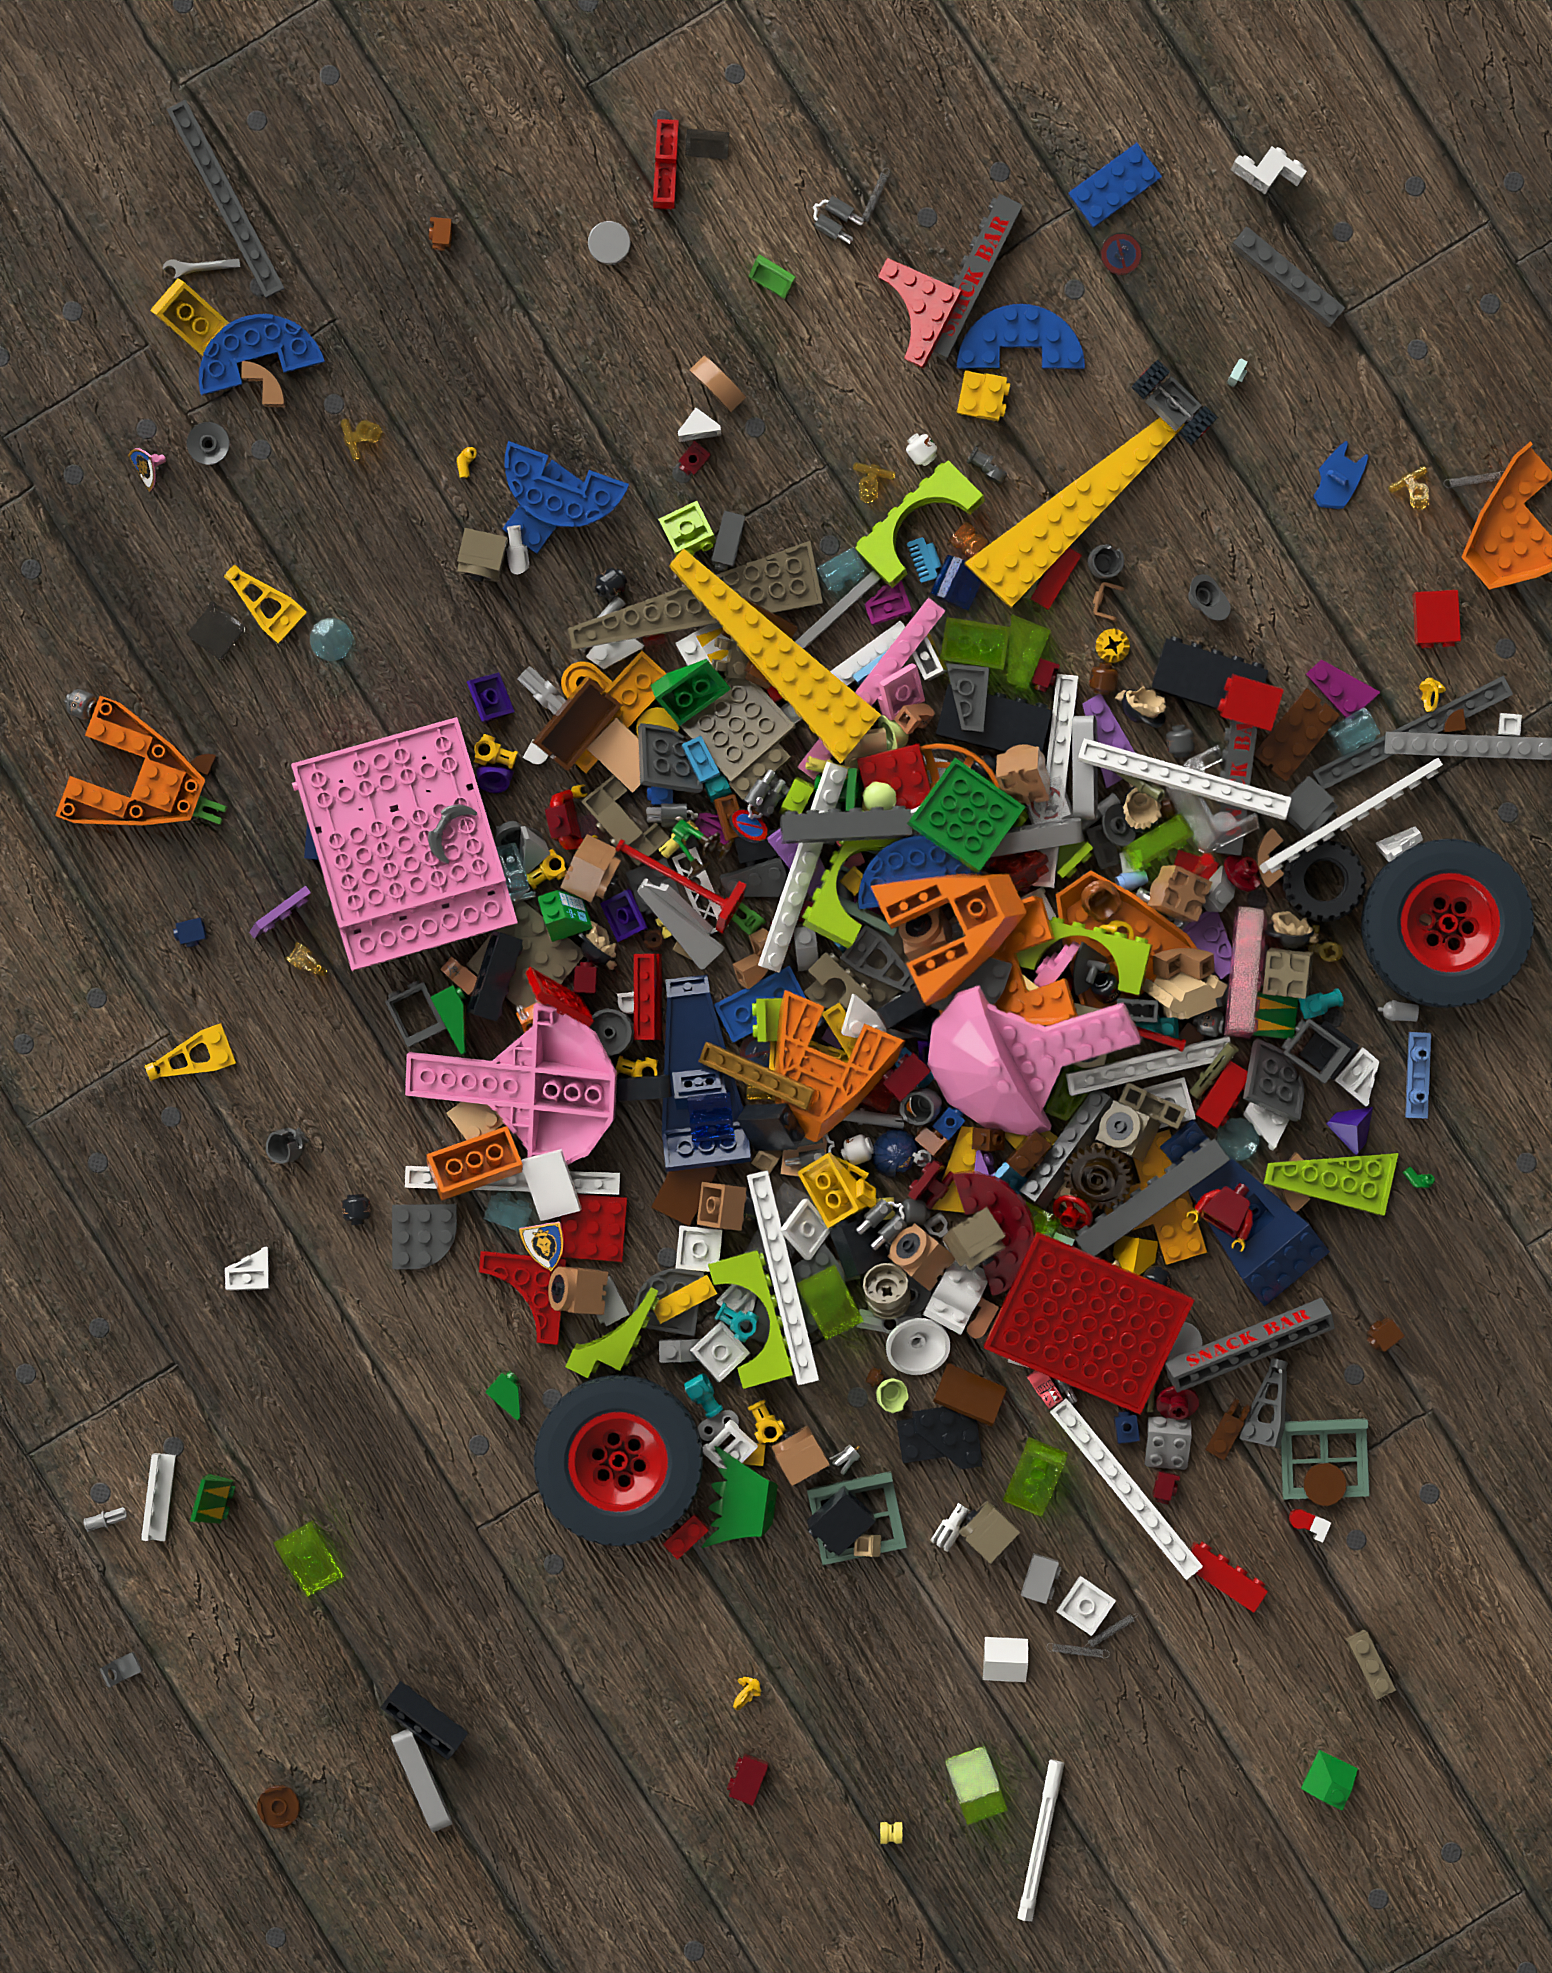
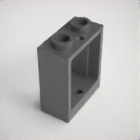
M724 511L711 560L715 570L725 572L728 569H733L745 525V516Z
M419 980L407 986L408 990L402 993L400 990L389 994V999L385 1001L407 1047H411L447 1029L430 998L432 996L425 982L420 983ZM422 990L438 1023L409 1036L394 1004Z
M1309 1018L1305 1021L1301 1020L1294 1029L1297 1032L1292 1039L1288 1037L1282 1045L1284 1049L1282 1054L1322 1084H1325L1350 1051V1048ZM1308 1027L1338 1048L1320 1074L1291 1053V1050Z

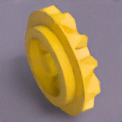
M1117 629L1103 631L1096 640L1097 654L1102 660L1109 663L1123 660L1130 649L1129 638L1123 631ZM1109 637L1113 642L1121 641L1116 647L1117 654L1112 649H1104L1110 644Z

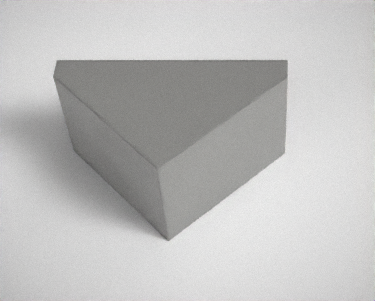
M523 826L521 827L520 863L524 874H527L542 862L550 852L542 838Z

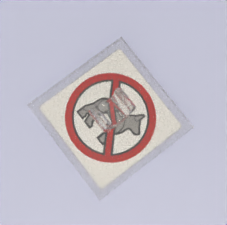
M1061 776L1050 779L1049 801L1039 803L1031 801L1029 805L1024 803L1032 824L1073 817V810Z

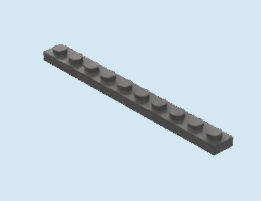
M186 99L168 108L167 111L265 298L267 299L284 290L285 288Z
M1502 676L1392 732L1438 733L1444 730L1447 718L1454 711L1463 708L1466 719L1513 695L1505 677ZM1384 735L1312 771L1317 783L1323 789H1326L1394 754L1384 753Z

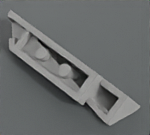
M645 878L637 890L638 894L701 970L706 968L725 948L708 935L714 927L671 886L662 883L658 887L653 885L649 879Z

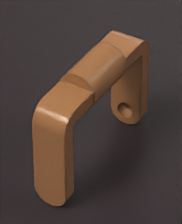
M1103 582L1100 585L1099 591H1096L1094 596L1093 614L1116 621V617L1099 613L1098 608L1102 603L1105 586L1124 591L1125 588Z

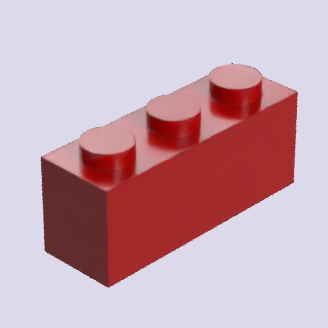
M1229 1061L1194 1113L1195 1116L1214 1128H1218L1219 1125L1223 1127L1229 1118L1226 1115L1230 1108L1234 1109L1241 1099L1238 1095L1242 1089L1245 1090L1248 1071Z

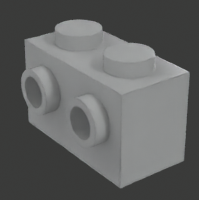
M1033 1553L1021 1596L1045 1604L1048 1599L1051 1600L1055 1587H1052L1054 1578L1058 1579L1061 1567L1058 1566L1059 1562Z

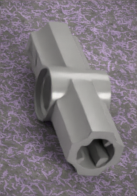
M530 666L517 679L544 708H548L554 715L566 701L549 681H545Z

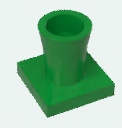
M848 768V779H845L838 802L846 803L847 812L851 808H862L861 793L863 792V781L860 770L857 768ZM817 774L815 779L814 798L822 777Z

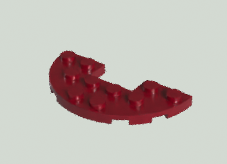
M980 1171L955 1172L952 1176L965 1215L979 1212L987 1207L1005 1235L1001 1241L1006 1248L994 1256L995 1260L986 1266L982 1264L992 1296L1000 1294L1012 1286L1034 1239L1036 1229L1032 1214L1021 1195H1017L1008 1186L1009 1184L1002 1179L983 1174Z

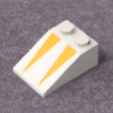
M720 623L707 625L675 643L687 666L707 659L710 663H712V659L727 661L729 650H722L714 646L716 638L730 640L721 634L724 627Z

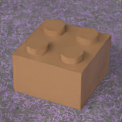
M702 1182L697 1224L720 1229L741 1230L744 1222V1204L747 1198L746 1188Z

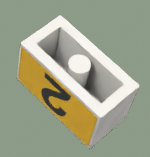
M928 633L912 655L924 680L930 681L948 672L930 633Z

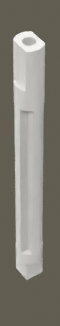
M1057 1760L1049 1761L1038 1824L1018 1913V1919L1023 1921L1033 1920L1037 1891L1064 1763Z

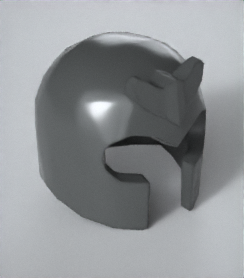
M1109 544L1097 546L1088 556V568L1097 578L1108 579L1114 577L1123 568L1124 555L1120 549L1116 550L1109 546Z
M299 1127L296 1130L291 1128L280 1129L269 1135L266 1142V1153L273 1162L279 1164L293 1162L301 1157L304 1152V1144L308 1143L309 1140Z

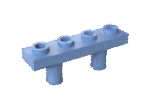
M1409 1032L1405 1118L1428 1119L1431 1033Z

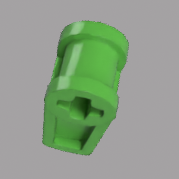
M199 796L192 816L221 825L222 818L204 812L203 808L210 807L217 810V812H226L228 807Z
M742 902L738 908L746 914V919H741L737 916L736 912L732 917V920L748 935L756 932L762 924L765 925L766 923L755 911L750 910Z

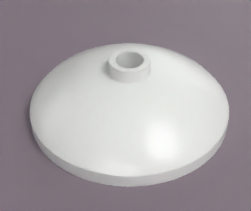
M925 1318L910 1319L899 1324L890 1333L886 1342V1353L890 1363L897 1370L910 1375H922L934 1371L945 1362L950 1352V1339L946 1330L939 1323Z

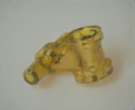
M343 419L340 422L345 435L343 437L345 445L349 447L354 461L361 458L357 443L364 440L374 443L379 441L382 436L381 427L375 423L366 420L361 421L357 425L356 431L352 432L348 419Z
M855 462L853 470L868 474L859 483V498L865 503L874 502L878 497L877 477L894 480L896 473L881 469L878 465L871 464L870 466Z
M1422 466L1412 473L1408 472L1402 475L1400 480L1388 486L1389 492L1393 494L1406 487L1409 491L1411 506L1415 509L1425 508L1429 503V489L1425 484L1417 483L1415 480L1427 474L1426 467Z
M1315 924L1312 925L1314 933L1319 935L1321 927ZM1310 942L1304 947L1305 952L1320 953L1321 958L1328 962L1338 961L1343 955L1341 945L1336 942L1324 944ZM1332 949L1335 951V955L1330 956L1327 950Z
M296 942L295 949L290 956H286L285 960L300 970L304 967L311 973H317L320 976L326 975L327 970L311 957L313 952L299 942Z

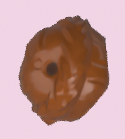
M1093 881L1081 893L1082 908L1098 922L1107 920L1122 907L1120 894L1117 892L1116 887L1108 881Z

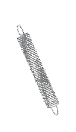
M884 173L880 174L881 178L879 177L880 181L879 183L877 182V188L875 187L876 191L871 195L862 215L863 219L865 217L864 221L866 219L867 222L869 221L868 217L870 219L880 197V192L883 190L882 187H884V182L887 180L885 178L887 177L886 174L883 177Z
M1500 472L1453 478L1454 480L1450 482V485L1453 484L1451 487L1463 486L1461 484L1467 482L1469 484H1476L1484 479V482L1497 481L1494 479L1499 478V476L1493 477Z
M1133 1615L1126 1616L1127 1618L1104 1630L1105 1632L1096 1635V1638L1089 1640L1088 1643L1092 1647L1098 1645L1097 1643L1107 1639L1106 1637L1118 1632L1117 1630L1134 1621Z
M1054 1644L1057 1648L1060 1649L1059 1653H1070L1074 1655L1081 1654L1085 1656H1096L1103 1658L1101 1656L1094 1654L1092 1650L1086 1647L1081 1648L1084 1651L1088 1652V1655L1080 1652L1076 1647L1071 1645L1067 1646L1070 1649H1072L1074 1653L1067 1651L1060 1644ZM1095 1649L1097 1652L1103 1655L1104 1650Z

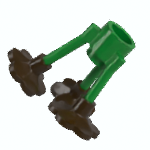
M683 819L672 830V833L675 834L673 840L679 844L693 868L688 879L706 870L711 865V862L700 864L682 842L683 839L687 841L692 835L700 839V842L704 844L703 856L705 857L712 854L715 849L720 852L719 863L724 859L734 839H731L728 843L722 844L719 832L708 837Z

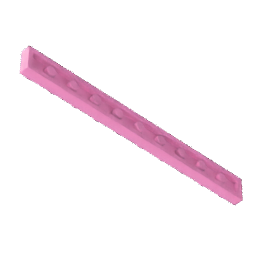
M928 597L855 693L872 706L877 697L881 695L878 683L902 668L945 610ZM819 738L797 767L815 780L820 772L805 769L806 762H809L807 761L808 756L826 761L827 759L830 760L833 755Z

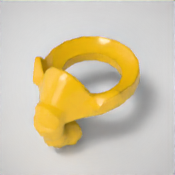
M1427 678L1419 685V689L1423 692L1421 700L1424 702L1425 710L1433 712L1438 705L1439 693L1446 691L1443 684L1434 680V678ZM1435 692L1434 704L1431 706V696Z
M1114 920L1110 924H1102L1099 927L1107 929L1106 934L1114 935L1118 927H1124L1129 932L1128 939H1134L1133 929L1126 922Z
M743 1677L737 1680L742 1686H745L746 1683L749 1685L735 1699L733 1708L736 1711H739L747 1702H751L753 1696L761 1695L760 1683L757 1679Z

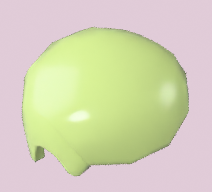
M873 782L865 788L863 800L864 805L869 811H871L872 807H884V810H892V807L895 806L897 802L896 792L889 784Z
M894 1378L883 1381L876 1391L878 1404L885 1411L891 1413L902 1411L909 1399L906 1385Z

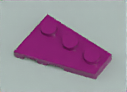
M1322 659L1305 674L1347 721H1350L1380 693V691Z

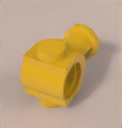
M483 734L481 740L475 745L474 763L486 766L487 763L494 765L497 762L508 766L512 770L518 751L511 752L503 749L501 744L494 742V737ZM484 744L490 746V753L486 756L479 754V748Z
M554 849L549 850L550 854L538 864L539 867L530 873L524 874L533 890L546 879L550 881L556 877L559 881L566 876V863L561 856L556 854ZM559 859L561 861V868L559 870H552L550 868L551 860Z
M620 1055L615 1070L617 1075L621 1073L632 1077H640L645 1067H651L654 1070V1075H658V1060L646 1057L645 1061L637 1059L634 1062L623 1059V1056ZM623 1065L632 1067V1069L624 1068Z
M765 1399L748 1407V1410L752 1411L757 1421L755 1426L758 1431L754 1434L759 1444L775 1442L781 1434L787 1431L782 1420L777 1421L774 1415L769 1414L765 1406ZM769 1426L774 1427L777 1431L773 1438H768L764 1433V1430Z

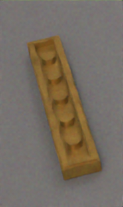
M705 1042L699 1059L700 1063L805 1110L811 1109L817 1092L816 1089L715 1044Z

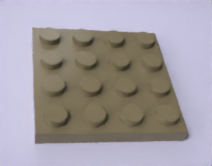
M726 677L724 680L731 687V690L684 722L680 727L691 739L702 736L717 768L733 783L777 743L791 733L796 726L759 685L746 679Z
M520 901L513 907L518 923L494 931L523 940V949L520 956L517 957L516 971L510 979V989L506 998L519 1008V1005H522L525 1009L536 1003V995L532 991V986L528 983L529 980L526 976V971L530 966L562 984L584 955L581 948L568 937L552 942L544 918L524 901ZM491 935L466 964L477 974H479Z

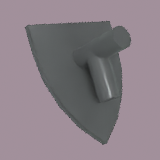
M1081 942L1074 961L1073 987L1076 996L1088 990L1093 985L1098 974L1102 971L1108 972L1110 970V965L1106 963L1107 958L1084 942Z

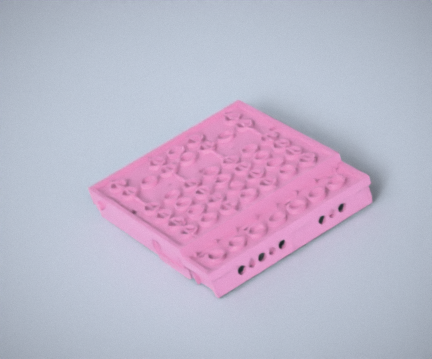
M457 717L291 764L296 780L292 785L294 791L299 790L351 971L518 923ZM458 804L468 806L474 809L477 815H461L448 823L443 832L442 849L449 859V863H444L432 853L428 843V832L436 828L441 820V810Z

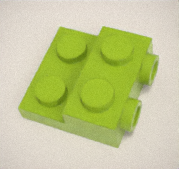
M697 501L659 518V522L676 556L683 548L694 556V553L701 549L702 551L710 550L714 543H716L715 536Z

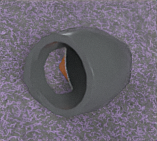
M920 1087L910 1092L902 1100L900 1114L908 1123L914 1125L927 1124L933 1121L941 1112L942 1099L938 1092L927 1087ZM907 1110H908L909 1112L913 1113V1115L915 1116V1118H912V1117L908 1114Z

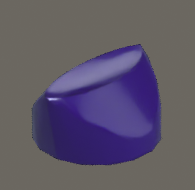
M480 766L476 768L478 785L481 789L490 793L505 791L509 787L514 774L512 770L503 767Z

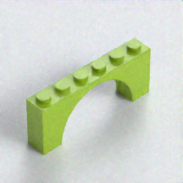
M949 460L939 464L934 470L935 473L930 478L926 477L919 484V488L914 493L910 492L907 494L899 507L891 509L888 517L883 522H878L872 528V532L867 537L863 536L856 544L855 549L857 553L891 588H894L908 574L897 557L896 537L902 522L912 511L931 503H947L957 506L971 515L985 502L983 494Z
M902 838L839 841L838 843L841 844L839 851H834L829 861L833 864L830 870L826 869L821 877L823 884L821 888H816L811 898L815 901L812 907H807L802 917L806 919L803 926L849 949L853 945L862 925L854 921L845 912L839 901L836 890L839 869L845 860L857 853L865 851L880 852L889 844Z
M1052 916V920H1049L1055 939L1016 953L1020 967L1036 970L1043 954L1055 942L1077 935L1093 938L1102 943L1115 959L1119 972L1118 990L1141 995L1152 944H1148L1149 939L1136 937L1135 940L1127 939L1128 934L1115 932L1114 935L1106 934L1107 929L1094 927L1093 930L1085 929L1086 924L1073 922L1072 925L1064 924L1065 919Z
M758 1250L708 1264L713 1285L735 1284L749 1289L761 1299L769 1315L770 1332L764 1348L750 1362L737 1367L743 1389L793 1375L792 1370H794L791 1357L788 1358L786 1349H789L786 1336L782 1337L780 1330L784 1328L781 1315L776 1316L775 1308L778 1307L775 1294L771 1295L769 1287L772 1286L769 1274L765 1275L763 1266H766L764 1254H759Z

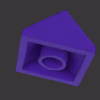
M499 672L467 681L483 724L514 712Z
M630 889L600 903L617 942L648 929Z

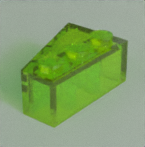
M1011 614L1006 684L1026 692L1051 632L1050 629Z
M1180 813L1120 850L1133 872L1137 869L1142 872L1152 866L1150 861L1155 858L1160 861L1170 855L1168 852L1170 849L1175 847L1176 850H1179L1187 845L1186 840L1192 837L1194 833Z
M1073 1063L1061 1067L1043 1110L1045 1113L1067 1121L1089 1092L1070 1095L1066 1073L1087 1068L1079 1067Z

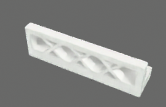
M696 847L689 849L693 858L702 864ZM685 853L672 857L679 874L684 876L683 872H685L689 876L692 873V867L689 872L682 869L679 865L678 860L687 857ZM705 870L695 876L700 879L701 886L715 893ZM685 887L693 908L699 914V911L705 913L704 919H706L707 914L718 919V915L722 910L720 909L721 906L709 900L710 903L706 911L698 908L696 901L699 894L696 895L694 900L691 893L692 890ZM710 907H712L714 914L709 912ZM716 927L713 928L710 934L717 932V930H715Z
M154 1453L151 1456L142 1541H166L176 1455Z

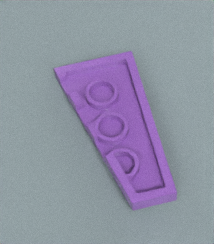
M1101 694L1082 703L1085 716H1096L1098 743L1135 753ZM1100 767L1106 788L1123 779L1112 771Z
M780 828L767 837V840L788 868L791 869L799 843L781 844ZM820 856L807 890L811 897L816 888H820L823 883L821 877L825 868Z

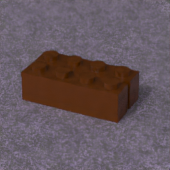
M586 676L532 743L546 755L550 756L564 770L569 771L621 708L622 704L605 692L590 677Z
M1308 688L1300 694L1254 751L1253 759L1264 768L1270 764L1273 765L1269 772L1283 783L1289 779L1340 716L1339 713L1326 703L1323 705L1319 704L1321 699Z

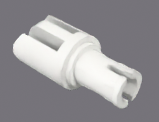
M520 525L507 527L510 546H508L506 552L508 565L513 574H521L529 568L528 549L525 544H522Z
M958 1503L950 1518L943 1519L930 1541L932 1543L937 1542L936 1545L938 1547H944L943 1549L949 1552L960 1534L958 1531L961 1527L959 1526L970 1510Z

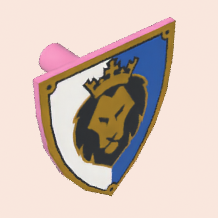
M135 448L130 451L128 456L150 492L156 481L155 467L165 463L166 459L164 455L153 454L151 456L146 451Z
M560 1222L519 1228L523 1244L531 1257L541 1266L552 1271L559 1262L563 1252L564 1239Z

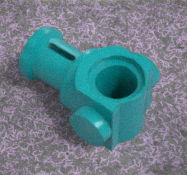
M720 772L719 776L703 782L711 802L732 794L726 777L722 772Z
M1338 988L1324 995L1319 992L1309 995L1306 999L1298 998L1304 1019L1325 1014L1328 1008L1335 1006L1343 1007L1344 1005L1342 993Z
M1160 1014L1157 1015V1022L1136 1021V1026L1172 1038L1179 1037V1020L1176 1017L1168 1018Z
M723 1302L714 1319H719L730 1325L729 1329L735 1332L734 1337L745 1343L748 1337L755 1333L759 1316L751 1311H748L747 1314L742 1311L737 1313ZM750 1321L753 1325L752 1331L749 1333L743 1332L740 1326L741 1323Z
M705 1373L684 1383L686 1393L694 1403L702 1405L707 1418H711L723 1410L722 1405H719L713 1396L715 1393L713 1385Z

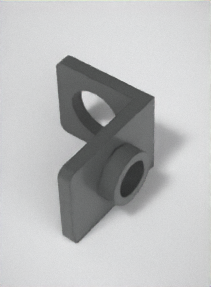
M134 1652L100 1668V1672L109 1688L143 1670ZM108 1669L113 1671L115 1675L114 1680L108 1676Z

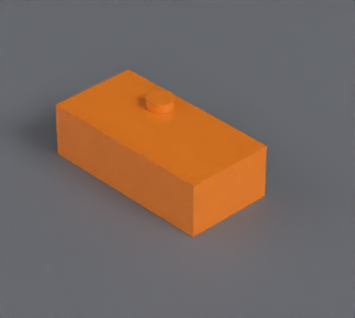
M508 1126L426 1154L427 1165L441 1201L522 1172V1162Z

